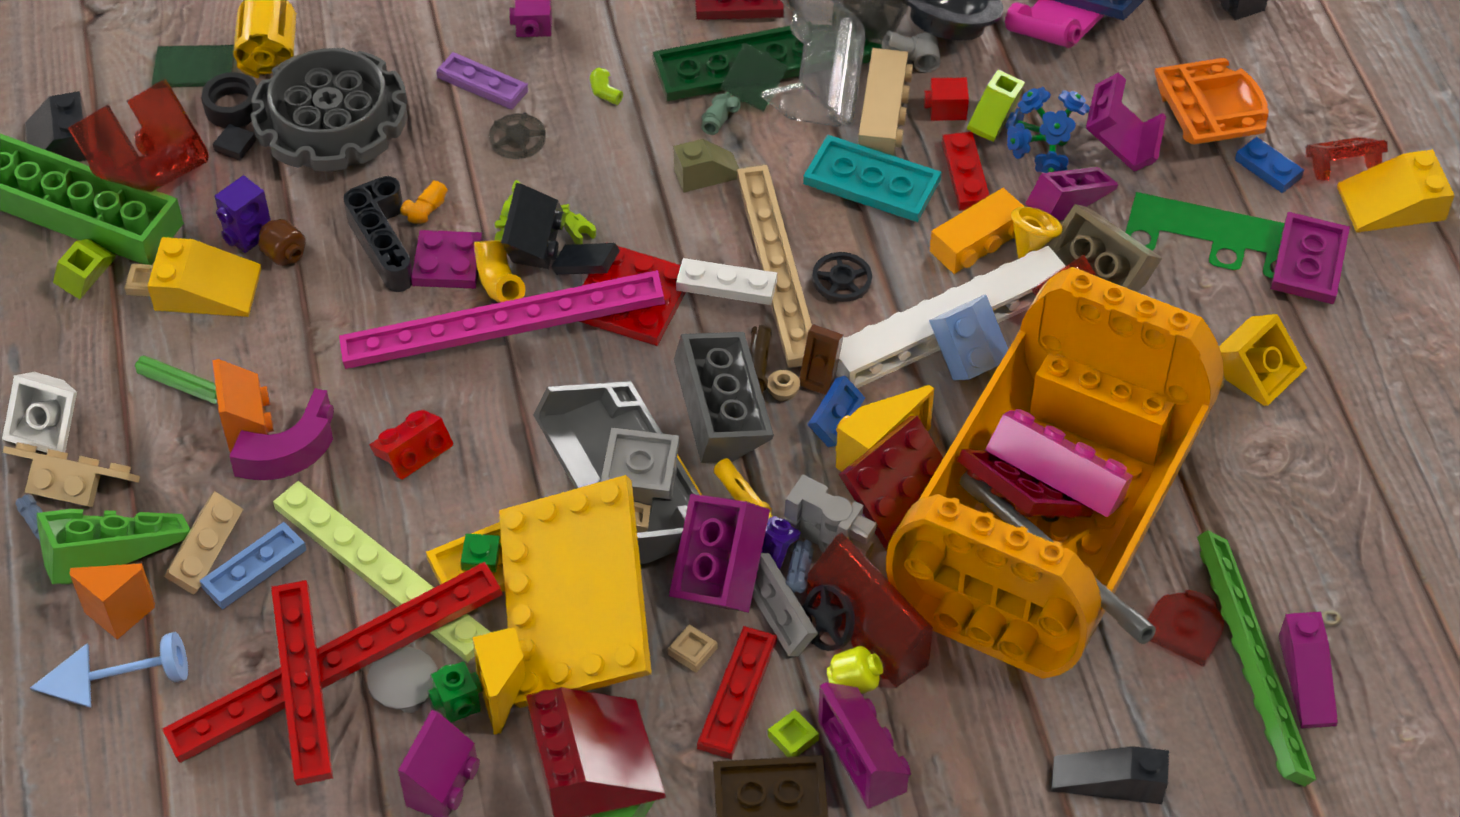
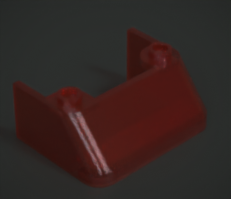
M166 78L127 100L142 127L135 133V145L138 151L143 154L139 157L109 104L68 127L95 176L106 181L148 192L161 188L202 166L209 160L205 144Z

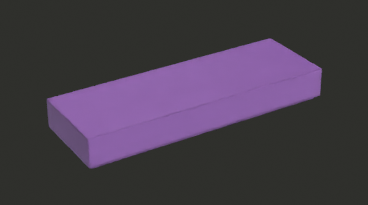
M454 52L436 70L437 78L511 110L528 92L527 83Z

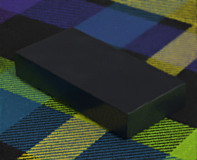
M616 243L564 245L551 267L556 275L607 273L620 250Z

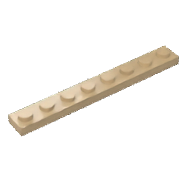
M768 165L737 169V179L761 269L777 272V283L771 307L788 368L802 366L808 330L812 324Z

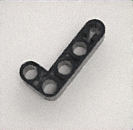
M383 176L351 188L343 197L349 226L385 286L393 292H402L412 286L410 257L387 219L401 213L400 209L403 200L399 181L392 176Z

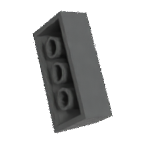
M745 333L681 334L674 356V363L701 463L719 462L726 458L730 459V461H735L772 440L774 436Z

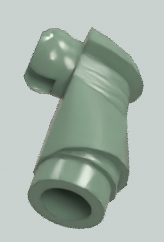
M730 93L716 95L712 99V106L702 115V130L709 135L717 134L728 119L729 112L737 113L740 110V99L736 96L731 97Z

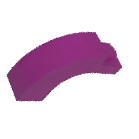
M314 388L302 418L296 425L284 432L265 435L241 430L229 456L234 476L251 480H275L299 473L314 464L326 452L333 440L330 423L333 418L334 407L330 405L327 390Z

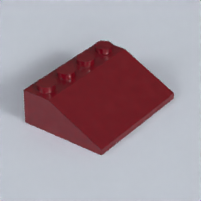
M563 687L542 690L526 695L531 729L553 817H585L666 798L636 699Z

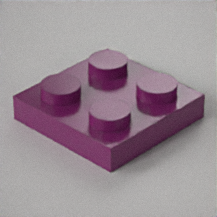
M420 230L411 277L412 285L419 287L476 289L478 270L474 242L483 241L482 232Z

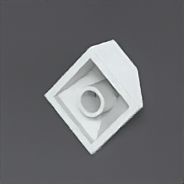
M37 372L14 375L2 440L15 444L19 442L37 446L36 450L46 453L48 449L65 452L77 392L64 380Z

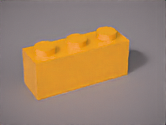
M1001 188L931 231L930 252L953 274L964 268H969L981 257L988 253H994L1001 245L1012 238L1015 239L1011 214L1014 209L1025 206L1005 188Z

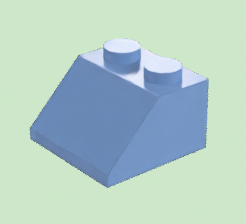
M982 295L929 320L953 381L969 380L997 367L1008 351L1007 344L987 295Z

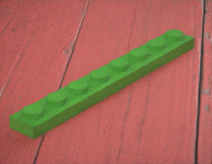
M1207 530L1197 536L1201 548L1200 557L1210 572L1212 578L1210 580L1211 587L1218 595L1222 605L1221 615L1230 627L1233 636L1231 638L1232 645L1240 655L1244 666L1242 673L1251 685L1255 696L1253 699L1254 706L1263 718L1266 727L1264 730L1265 736L1275 751L1277 757L1276 767L1285 779L1302 786H1307L1317 779L1227 539Z

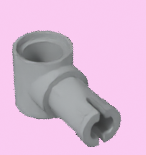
M888 31L883 39V49L907 51L908 60L914 61V67L919 72H933L941 64L938 40L932 34L921 33L909 38Z

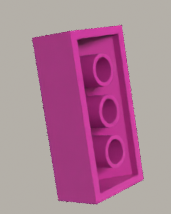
M1016 409V411L1010 410L1003 414L985 449L987 452L1106 517H1109L1121 507L1133 475L1126 472L1127 467L1113 459L1105 461L1095 455L1096 450L1081 442L1074 444L1064 439V432L1049 425L1046 428L1035 423V417L1026 411Z

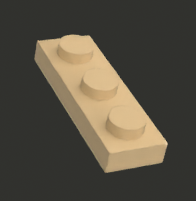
M214 491L209 496L164 577L194 595L201 586L199 580L208 574L240 517L243 508Z

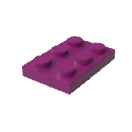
M1287 212L1270 289L1334 305L1350 226Z

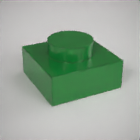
M466 533L460 562L461 569L469 570L486 562L490 571L496 572L501 547L500 536Z

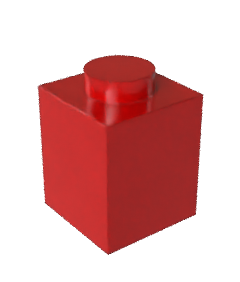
M967 77L931 78L930 90H924V108H930L931 121L967 120L969 105Z

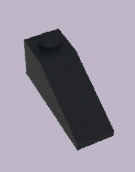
M1129 746L1054 756L1051 792L1162 804L1168 785L1169 750Z

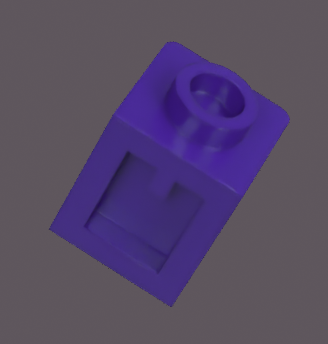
M772 516L768 519L761 553H769L780 570L789 545L799 539L801 532L792 527L787 520Z

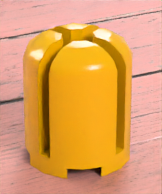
M245 0L238 7L233 54L237 61V68L246 75L259 78V74H272L273 68L294 56L296 12L289 1Z

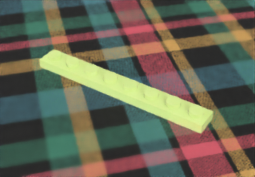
M297 481L273 501L274 507L279 513L397 607L434 588L300 481ZM465 614L430 633L468 663L475 656L472 637L491 632L470 615Z

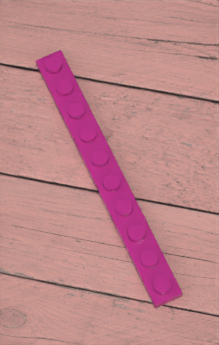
M657 270L339 335L342 361L345 369L665 304L659 273Z

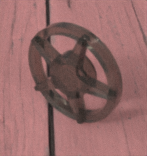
M526 112L523 114H509L497 121L495 120L489 131V142L492 149L500 156L509 159H523L533 156L543 148L546 141V130L542 122ZM512 121H519L517 124L511 126L506 124ZM529 122L535 125L539 130L528 129L525 126V123ZM500 129L505 132V136L495 142L494 135L496 131ZM540 137L535 146L528 150L526 149L530 138ZM508 144L510 147L520 148L522 151H507L501 147Z

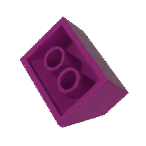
M690 494L669 597L749 613L770 510L746 501Z
M828 682L820 685L818 723L867 809L906 793L908 779L911 776L909 764L904 756H898L894 750V742L889 730L886 727L881 728L876 719L877 713L872 701L869 698L864 699L858 687Z

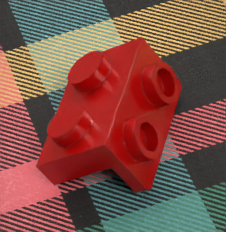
M426 410L412 412L405 418L406 421L395 428L383 431L379 434L378 439L369 445L374 455L389 462L396 477L403 480L453 446L454 443L441 417Z

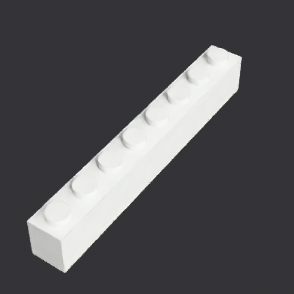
M1046 246L1040 250L1031 251L1024 257L1011 263H1005L998 269L985 275H978L961 286L952 287L930 300H923L917 306L906 311L897 312L890 318L875 325H868L862 331L848 337H843L836 376L845 375L856 388H859L941 350L929 320L982 295H987L998 323L1029 309L1042 286L1051 277L1068 268L1053 250Z

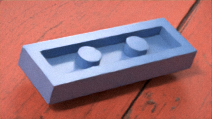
M283 522L199 580L201 587L223 610L307 550L305 542Z

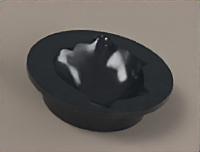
M905 0L911 7L910 18L916 26L929 34L949 40L965 41L980 37L984 33L985 26L998 22L1004 11L1001 0Z

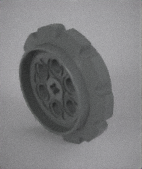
M345 48L317 49L285 60L272 69L273 77L271 79L261 80L251 100L253 113L251 114L252 124L261 146H270L272 156L287 165L296 168L304 165L313 168L314 171L342 170L358 163L368 162L388 149L387 139L400 136L408 117L406 89L399 74L396 71H387L386 62L372 54L363 51L354 52Z

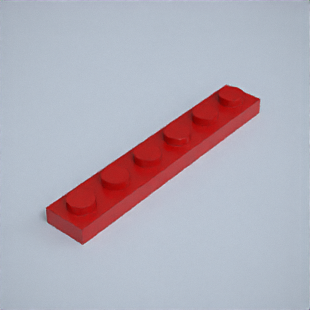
M307 580L272 586L294 781L299 786L334 779L309 585Z

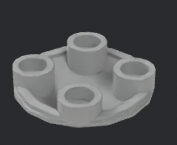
M402 647L372 663L367 675L369 694L385 707L413 713L420 708L421 703L428 699V690L433 688L430 674L438 671L433 659L422 650Z

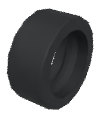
M226 72L216 75L207 81L201 93V100L207 119L215 126L226 128L228 124L242 127L251 123V114L253 113L251 100L257 88L255 80L239 72ZM229 94L248 96L244 102L233 107H222L215 104L217 100Z

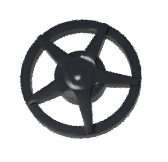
M834 252L823 256L817 261L813 268L812 281L816 290L826 297L827 300L849 302L862 298L868 292L872 282V271L867 262L861 257L848 252ZM837 260V265L833 266L830 272L819 271L824 264ZM842 260L854 262L862 269L854 270L851 266L843 264ZM863 275H866L867 281L865 285L861 289H859L854 284L855 279ZM818 278L830 282L832 285L830 291L821 285ZM845 289L852 292L850 294H837L839 290Z
M824 584L816 586L810 591L804 605H802L811 623L812 616L815 617V629L818 634L810 643L824 651L839 650L847 645L854 631L855 614L848 595L836 585ZM830 591L841 600L843 609L831 603ZM821 593V604L818 608H815L813 603L818 594ZM846 614V627L841 638L838 629L842 624V615ZM824 632L829 633L835 642L834 645L826 644L820 639Z

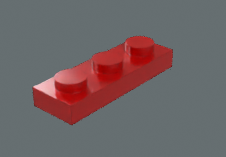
M973 132L943 134L942 146L959 211L966 210L990 196Z

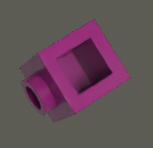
M515 0V7L509 8L510 25H515L516 37H552L551 0Z

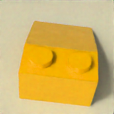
M1433 149L1403 153L1337 184V189L1356 233L1446 220L1454 198L1452 188Z
M162 237L147 287L154 311L249 317L262 267L259 263L194 239Z
M930 385L861 406L852 415L843 417L836 428V468L841 472L910 416L918 415L928 432L931 429L935 388Z

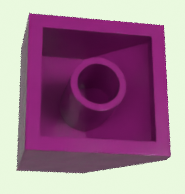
M431 710L400 765L398 774L406 807L432 817H448L451 810H457L464 794L463 788L468 779L472 780L475 777L480 760L477 759L475 743L439 712Z

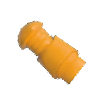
M432 181L415 203L411 200L403 202L400 209L401 214L407 216L408 222L424 224L428 222V216L444 203L445 195L448 192L447 187L439 181Z

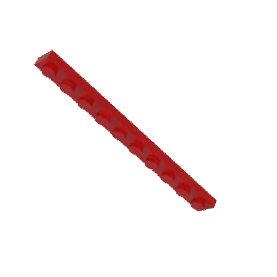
M486 562L317 648L322 689L503 595L501 587ZM281 667L162 728L178 762L181 763L285 709Z

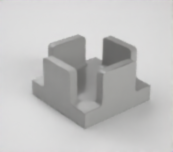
M611 428L600 482L627 475L632 480L634 502L651 505L650 512H652L653 497L672 500L677 474L679 435Z

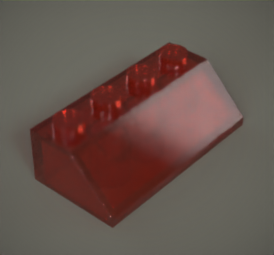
M842 532L838 534L809 571L807 596L813 588L824 584L836 585L848 595L855 614V626L851 637L853 647L863 646L871 654L876 653L883 666V673L879 676L883 679H888L897 688L929 666L933 627ZM830 591L831 603L843 609L841 600ZM821 593L818 594L813 603L815 607L821 604ZM846 614L842 615V624L838 631H845Z

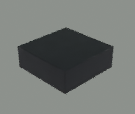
M228 124L213 143L214 151L241 161L255 143V133Z

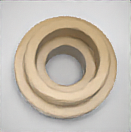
M778 370L769 376L767 388L776 400L789 401L798 393L800 380L792 371Z

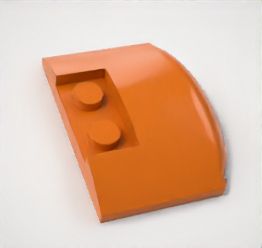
M1225 58L1155 68V77L1163 102H1168L1183 130V139L1190 144L1264 134L1266 131L1269 111L1261 88L1242 68L1237 71L1227 68L1229 60Z

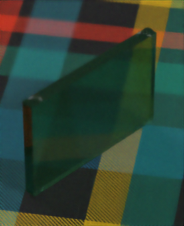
M234 45L158 46L152 87H204L207 81L216 75L232 72Z

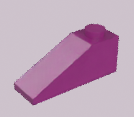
M1099 167L1041 173L1025 204L1028 207L1049 213L1058 221L1065 220L1074 204L1087 207L1116 190L1119 184Z
M1321 611L1285 614L1278 637L1300 727L1305 729L1337 726L1338 718L1329 641Z

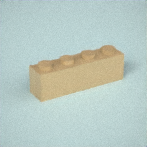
M872 48L859 129L858 145L895 156L896 147L902 148L903 129H899V125L905 126L907 111L906 107H902V103L908 104L910 86H906L905 82H911L913 64H907V51Z

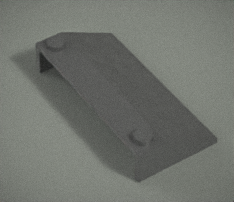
M631 381L549 386L546 388L533 414L575 489L601 481L611 428L662 433ZM678 458L672 500L653 497V509L650 512L647 532L637 533L640 564L652 562L679 550L690 494L699 495Z

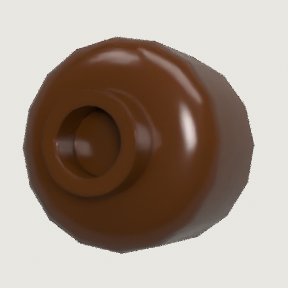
M278 219L267 222L261 228L258 245L259 249L276 265L286 266L300 260L304 253L306 240L305 236L288 220Z

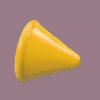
M1019 207L1012 211L1011 218L1014 225L1017 256L1019 259L1031 251L1042 249L1062 233L1061 223L1045 211L1032 207Z

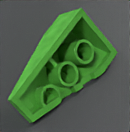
M83 509L37 513V525L44 567L52 584L73 583L70 577V568L125 565L185 540L191 530L182 514L139 512L134 518L116 515V511L108 510L104 511V516L83 515Z

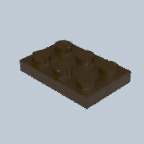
M823 755L713 761L716 817H829Z

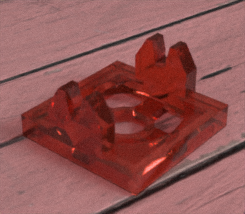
M1356 137L1309 144L1305 146L1306 157L1312 158L1316 180L1326 181L1330 180V161L1364 156L1366 168L1370 169L1383 163L1382 153L1388 152V144L1383 139Z

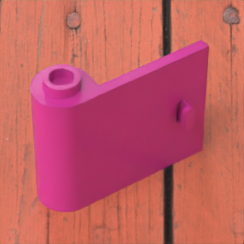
M1039 0L1031 8L1029 5L1015 2L1006 13L1005 26L1009 31L1071 48L1104 15L1053 0Z

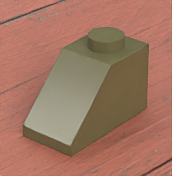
M705 139L673 146L674 172L683 193L737 180V169H739V166L732 152Z

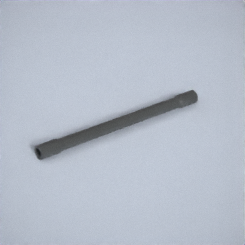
M966 472L961 476L960 486L978 502L987 506L1005 523L1018 528L1023 526L1028 529L1027 532L1054 542L1024 515L1018 513L1008 501L994 495L990 491L991 486L987 483L970 477ZM1096 579L1101 595V607L1116 619L1118 624L1140 644L1149 642L1155 635V626Z

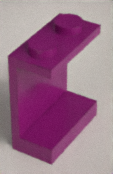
M1118 72L1095 85L1086 129L1135 172L1145 166L1152 165L1158 160L1166 116L1161 113L1145 122L1139 119L1122 103L1126 79Z

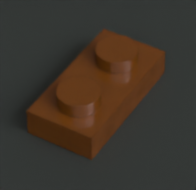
M814 324L808 330L799 377L800 386L824 395L827 394L835 381L843 334Z

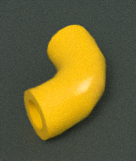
M502 240L474 242L478 274L489 297L498 303L524 298L525 284L520 277L511 273L507 252L501 244Z

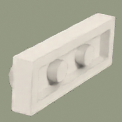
M683 258L676 281V291L771 305L777 283V272Z

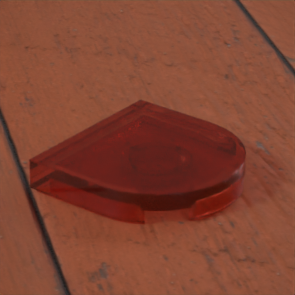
M1194 590L1164 595L1157 602L1147 619L1156 628L1155 635L1150 640L1151 642L1205 667L1221 638L1224 622L1219 610L1216 608V603L1207 595Z

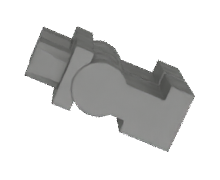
M802 474L786 498L784 519L801 532V537L818 544L824 554L834 556V560L841 564H844L848 556L864 564L873 550L874 542L871 541V538L874 535L877 523L862 516L864 505L856 501L851 505L844 497L832 496L828 494L827 486Z

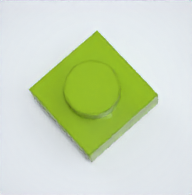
M794 709L768 729V738L787 757H797L819 741V732Z

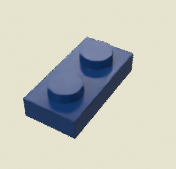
M1258 137L1252 139L1236 152V162L1281 193H1284L1303 176V168Z
M845 375L837 377L807 425L827 447L836 446V428L839 422L846 415H852L862 405L865 397Z

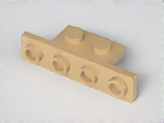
M19 442L16 443L15 448L4 446L2 452L32 459L25 488L26 493L93 507L100 475L138 483L140 476L130 474L131 467L110 463V468L107 469L98 467L100 460L79 456L78 462L67 460L68 453L48 449L47 455L36 453L37 446Z

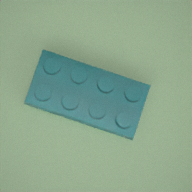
M827 135L803 176V184L918 222L941 181L942 172Z

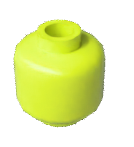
M857 646L834 655L830 666L827 667L829 683L858 687L861 694L876 689L879 685V675L883 673V666L876 653L871 654L863 646Z

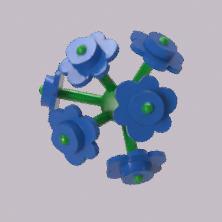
M1044 87L1039 89L1033 88L1025 92L1022 100L1018 103L1019 108L1015 112H1011L1006 120V129H1008L1007 146L1009 150L1013 151L1015 158L1020 159L1024 154L1030 152V142L1045 141L1050 145L1049 152L1035 156V170L1043 173L1067 170L1069 159L1065 155H1057L1056 145H1066L1070 140V133L1076 127L1075 121L1069 117L1070 114L1077 112L1080 115H1085L1090 110V107L1085 103L1086 99L1075 91L1063 90L1058 99L1063 102L1066 110H1059L1057 113L1052 111L1045 113L1042 108L1043 103L1051 96L1050 92L1046 91ZM1033 109L1036 110L1043 124L1036 126L1024 122V114L1030 113ZM1030 130H1031V131H1034V132H1037V133H1039L1040 135H1033V136H1032Z

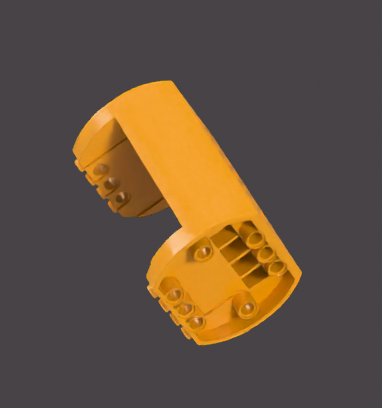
M1074 267L1059 272L1042 286L1022 320L1020 331L920 499L907 511L888 545L886 555L888 581L897 601L913 622L1042 679L1063 674L1078 663L1105 613V610L1101 607V595L1096 579L1115 594L1219 395L1224 372L1223 359L1216 338L1204 319ZM1016 409H1021L1034 416V422L1046 428L1049 425L1064 432V439L1074 444L1081 442L1096 450L1095 455L1105 461L1113 459L1127 467L1126 472L1133 475L1121 507L1109 517L1095 510L1091 517L1069 519L1064 516H1057L1058 520L1054 522L1045 521L1041 515H1034L1033 518L1026 517L1054 541L1050 542L1027 532L1028 529L1023 526L1018 528L1005 523L987 506L971 496L959 483L961 476L967 471V468L956 460L962 449L985 450L1003 414L1010 410L1016 411ZM1005 499V500L1008 501L1013 507H1015V504H1014V503H1012V502L1009 501L1008 499Z

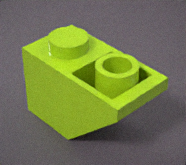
M997 70L987 85L969 121L967 130L994 142L1006 124L1010 113L1015 110L1025 82Z
M90 238L75 241L57 262L53 283L76 298L81 299L115 260L116 255Z

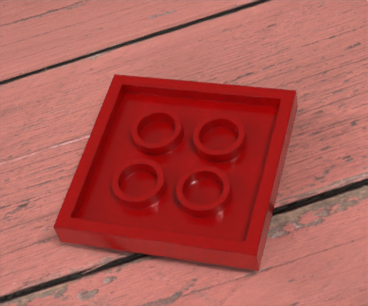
M617 246L620 252L609 271L601 274H588L583 285L658 270L665 304L578 322L658 346L686 294L683 291H676V281L681 265Z

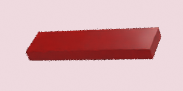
M743 626L698 739V750L732 760L777 643V635Z

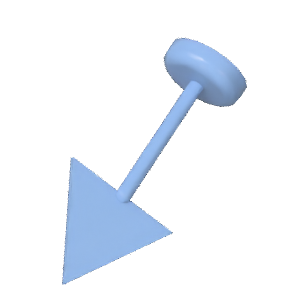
M171 632L161 638L160 656L90 672L89 645L87 643L30 687V689L91 708L90 681L162 665L165 674L171 681H185L188 676L185 647L179 634Z

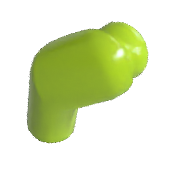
M595 68L590 75L593 94L610 103L619 105L623 98V91L609 85L608 77L610 73L607 69Z

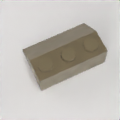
M1074 204L1062 223V233L1051 240L1048 245L1068 269L1074 267L1136 292L1146 285L1162 260L1160 256L1091 208Z

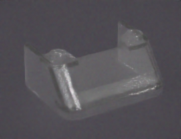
M780 0L793 11L791 31L804 44L799 82L762 91L761 97L789 120L834 127L852 124L855 117L865 42V31L861 21L838 0Z

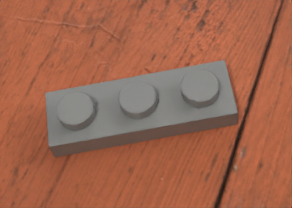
M761 553L752 596L775 635H777L787 655L799 656L818 633L793 591L786 585V580L769 553Z

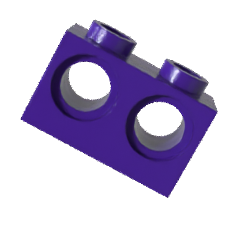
M243 175L214 195L217 205L216 214L221 221L223 229L221 231L223 239L231 247L236 246L243 253H247L258 245L259 232L271 219L264 190Z

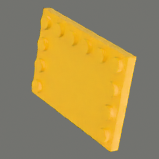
M627 475L499 510L508 628L515 627L518 639L526 640L530 660L524 661L525 678L514 704L519 708L526 707V695L542 690L563 687L589 691L652 675L632 480Z

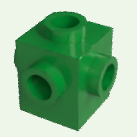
M465 661L455 665H445L437 672L430 674L433 688L428 690L432 705L435 710L441 709L443 716L450 723L481 711L478 693L483 692L482 684L476 672H469Z

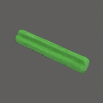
M145 355L140 356L139 360L135 363L136 372L140 375L213 404H218L214 382Z

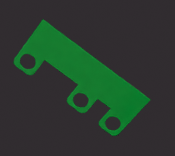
M1136 192L1125 233L1131 236L1133 232L1138 230L1147 232L1151 236V241L1144 246L1151 251L1156 247L1160 230L1213 241L1209 262L1213 266L1231 270L1241 268L1245 249L1265 252L1267 254L1263 274L1268 278H1273L1274 273L1271 271L1270 265L1277 260L1284 223ZM1221 249H1230L1236 253L1237 259L1234 263L1224 264L1217 259L1216 254Z

